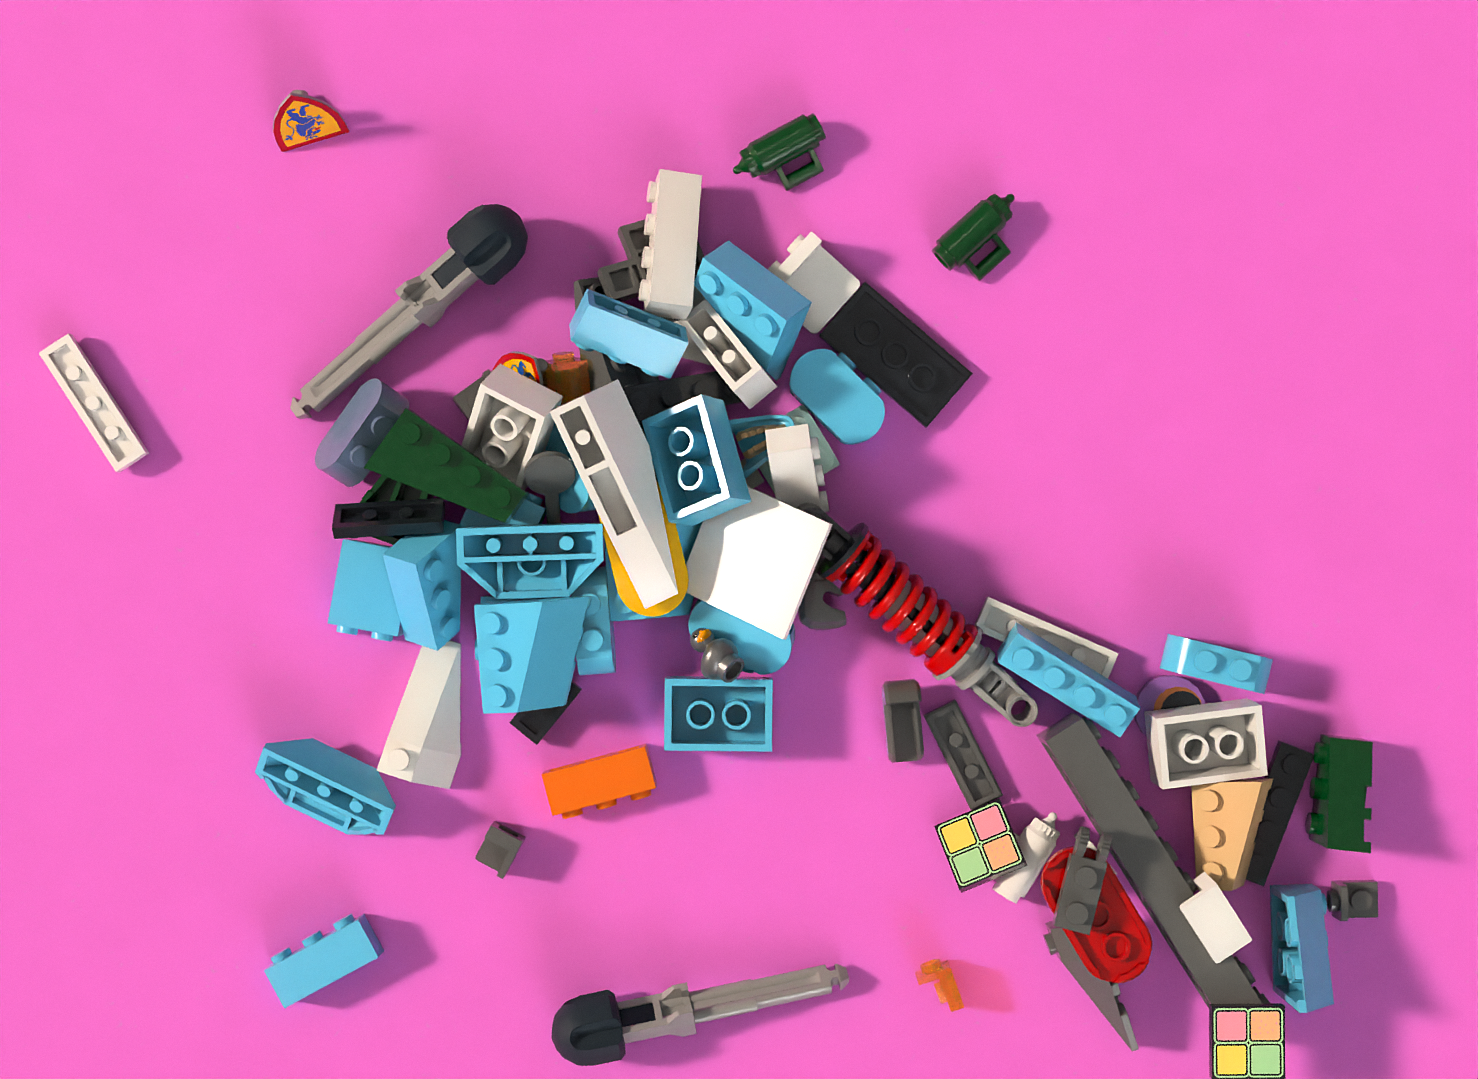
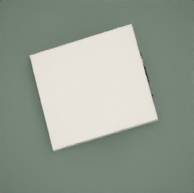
M748 487L751 502L703 521L686 563L689 579L686 593L786 640L833 524Z

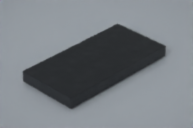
M866 282L863 283L819 335L837 353L843 352L856 365L858 371L872 380L885 394L925 428L928 427L973 374Z

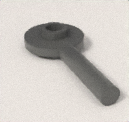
M541 452L527 462L524 469L525 481L531 490L545 496L547 524L561 523L559 493L564 492L573 484L575 479L574 463L567 455L561 452Z

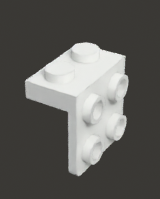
M811 231L806 238L800 234L787 248V251L790 253L788 258L782 264L776 260L768 270L812 302L802 326L810 333L816 334L820 332L858 290L860 282L821 246L822 240Z

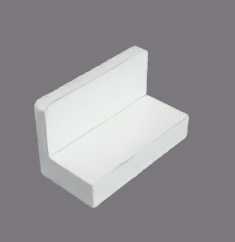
M1203 872L1193 879L1200 892L1183 902L1179 908L1215 963H1220L1251 942L1252 938L1217 883Z

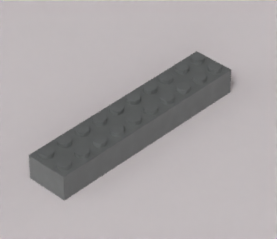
M1070 713L1037 734L1036 736L1099 836L1101 837L1102 832L1112 835L1111 855L1207 1007L1209 1008V1004L1270 1003L1263 993L1260 994L1255 986H1251L1256 981L1244 963L1241 964L1236 956L1230 955L1220 963H1215L1179 907L1183 902L1194 896L1193 893L1198 888L1189 874L1183 872L1179 866L1176 867L1174 864L1179 859L1171 845L1155 834L1159 826L1148 810L1145 812L1141 806L1138 807L1135 801L1140 799V796L1129 780L1126 781L1123 776L1119 777L1116 771L1121 766L1110 750H1106L1104 746L1101 747L1097 742L1102 736L1090 719L1087 720L1085 716L1081 718L1074 713Z

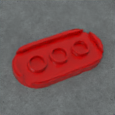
M1074 846L1061 849L1052 855L1045 864L1041 874L1042 894L1053 914L1055 913L1069 853H1073ZM1086 847L1083 856L1095 859L1096 851ZM1106 860L1107 868L1090 935L1062 929L1082 963L1093 976L1112 983H1125L1135 979L1146 969L1152 951V937Z

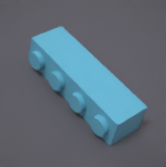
M1017 622L997 650L998 663L1118 737L1122 736L1140 710L1137 696Z

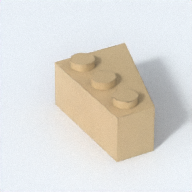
M1273 778L1239 779L1191 786L1196 877L1205 872L1217 883L1221 891H1233L1244 886L1255 847V837L1259 823L1263 818V808L1268 790L1271 789Z

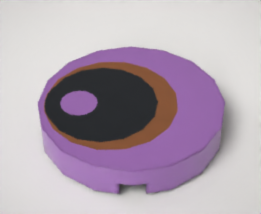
M1175 675L1157 676L1146 682L1137 693L1140 710L1134 719L1140 731L1146 736L1145 711L1205 704V700L1199 689L1189 680Z

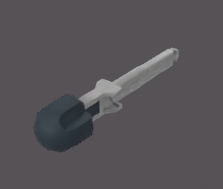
M500 204L480 205L464 215L447 232L448 244L451 248L419 276L405 281L398 287L395 292L400 299L300 389L302 393L300 400L295 397L292 398L290 409L299 419L311 418L312 416L309 411L312 408L320 412L373 364H377L419 325L424 323L432 327L442 318L446 308L478 279L487 285H495L518 264L525 254L528 235L520 216L511 208Z
M835 964V970L832 971L827 969L826 965H820L691 992L688 991L686 982L672 985L659 994L617 1002L615 994L610 990H603L580 995L565 1002L554 1016L551 1038L556 1050L564 1059L578 1066H595L622 1060L626 1054L625 1044L669 1034L682 1037L697 1034L695 1024L831 994L833 985L839 984L840 990H842L849 983V976L846 967Z

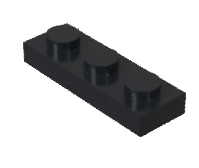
M444 499L335 504L332 524L334 539L443 533L445 520Z

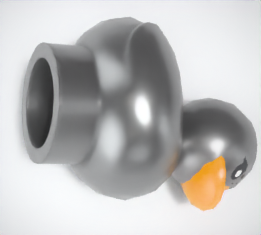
M698 628L692 633L690 637L692 648L703 653L701 659V673L703 676L711 680L721 679L725 683L734 681L744 667V660L738 656V650L734 643L725 638L715 639L711 630L706 628Z

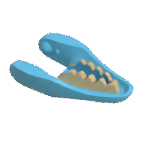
M764 415L729 420L732 433L736 435L739 447L746 459V464L742 468L745 479L769 460L765 430L795 426L791 417L786 415Z

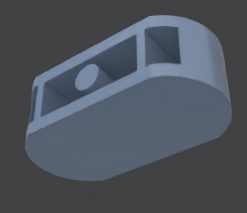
M374 378L365 382L357 390L319 444L315 455L316 467L347 487L359 484L370 472L364 466L405 408L409 409L408 399L379 379Z

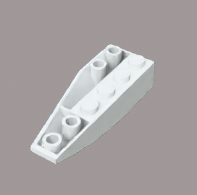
M617 379L551 410L550 413L644 608L647 609L677 595L678 589L650 447Z

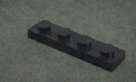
M718 371L622 387L638 422H642V420L701 394L724 401L725 406L743 403Z
M1279 740L1267 769L1268 776L1264 777L1273 778L1271 789L1268 790L1263 808V818L1258 826L1254 841L1255 847L1246 880L1263 887L1315 754Z

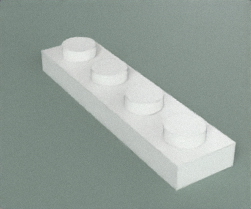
M72 334L65 335L39 352V355L116 472L123 471L149 454Z
M986 597L975 623V626H979L984 634L1003 642L1017 622L1104 677H1109L1119 653L995 599Z

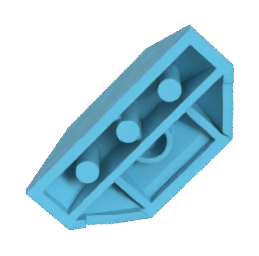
M602 523L494 525L456 528L457 565L496 599L569 597L604 561Z
M314 738L266 743L263 747L255 773L260 779L265 780L269 789L283 804L347 835H366L370 833L384 835L396 805L376 768Z

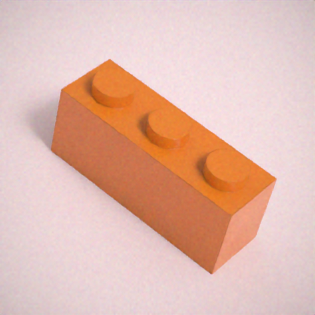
M647 744L549 769L541 774L552 816L561 814L563 819L583 814L582 808L596 804L597 810L617 805V798L630 795L631 801L651 796V789L657 787Z

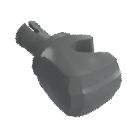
M820 554L798 609L800 622L809 629L814 630L836 629L845 626L847 622L844 611L834 609L823 601L825 592L837 597L843 594L834 583L818 575V568L825 558L822 554Z

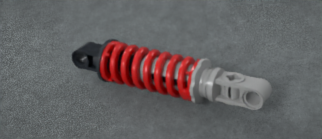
M803 503L797 507V509L806 513H817L820 519L833 524L821 552L825 558L818 568L817 573L819 576L826 578L829 582H834L837 579L843 582L840 591L844 595L852 593L859 586L861 590L854 599V604L857 607H864L874 599L875 602L868 611L869 618L876 620L883 615L886 617L882 623V629L885 632H892L896 628L899 629L896 635V642L904 645L909 641H913L910 647V654L913 657L925 654L924 666L932 673L936 680L946 679L951 676L961 690L972 689L991 708H995L1015 726L1026 727L1036 720L1038 715L1036 702L1016 684L1017 682L993 661L995 653L989 647H984L980 644L983 630L979 626L965 624L964 615L961 612L952 611L949 601L938 599V594L933 587H924V582L920 575L910 574L909 566L905 562H895L896 556L892 550H881L882 544L880 539L868 530L866 524L859 523L846 532L816 504ZM1019 700H1025L1026 707L1024 711L1017 715L1011 714L1013 704Z

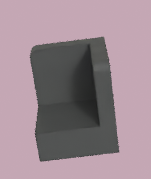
M494 821L484 837L485 840L475 858L477 861L498 871L497 877L503 879L526 837Z

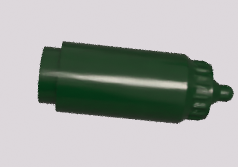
M814 113L808 116L802 114L750 142L747 148L739 152L741 160L733 168V172L735 174L746 172L752 178L775 170L786 191L822 173L824 169L814 149L820 146L819 142L826 139V136ZM808 152L812 162L785 176L781 166Z
M993 194L974 206L936 241L937 245L932 249V252L939 262L949 271L956 266L960 268L964 264L978 281L982 280L1011 253L997 234L1006 226V222L1012 218L1013 213L1010 210V205L1015 199L1014 195L1008 194L1006 197L1000 198L998 195ZM992 240L997 247L974 266L970 258Z

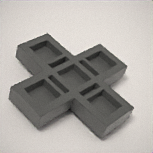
M645 220L620 226L617 234L628 260L599 268L597 275L607 297L620 302L639 297L641 280H646L647 268L641 267L644 246L649 247L650 237L649 235H644ZM698 240L695 278L698 273L701 261L703 257H705ZM661 317V318H664V319L669 320V321H671V322H675V321H678V320H679V319H672V318Z

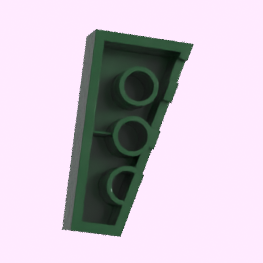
M405 408L364 466L365 469L504 523L510 522L529 495L520 486L417 413Z

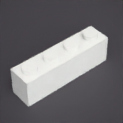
M660 169L655 182L650 181L648 185L647 202L652 203L651 214L647 213L644 225V235H649L650 237L649 247L644 246L641 267L647 268L646 280L642 279L640 283L639 301H644V311L659 317L686 320L693 307L702 175Z

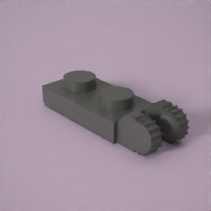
M1081 826L1077 834L1073 853H1069L1052 924L1056 927L1090 935L1107 868L1106 860L1111 847L1112 835L1102 832L1098 840L1095 859L1085 857L1083 855L1090 839V830Z

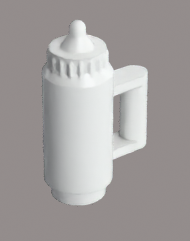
M1051 812L1048 817L1042 820L1035 817L1031 824L1024 828L1020 836L1014 833L1028 866L994 879L996 883L992 888L1013 903L1017 904L1020 897L1025 898L1056 847V840L1060 835V832L1055 829L1056 813Z

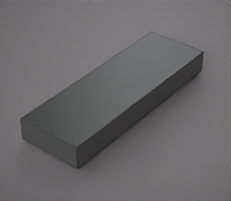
M954 699L924 714L923 716L970 810L981 807L1003 796L956 700Z

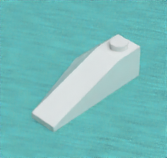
M449 640L438 651L425 646L421 647L390 729L377 771L413 783L450 789L461 757L460 643Z

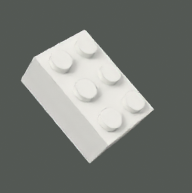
M499 364L480 384L462 446L525 490L528 487L524 476L525 466L533 456L545 452L555 423L550 411L561 405L563 396Z
M1246 698L1144 712L1151 782L1163 790L1268 776L1262 705Z

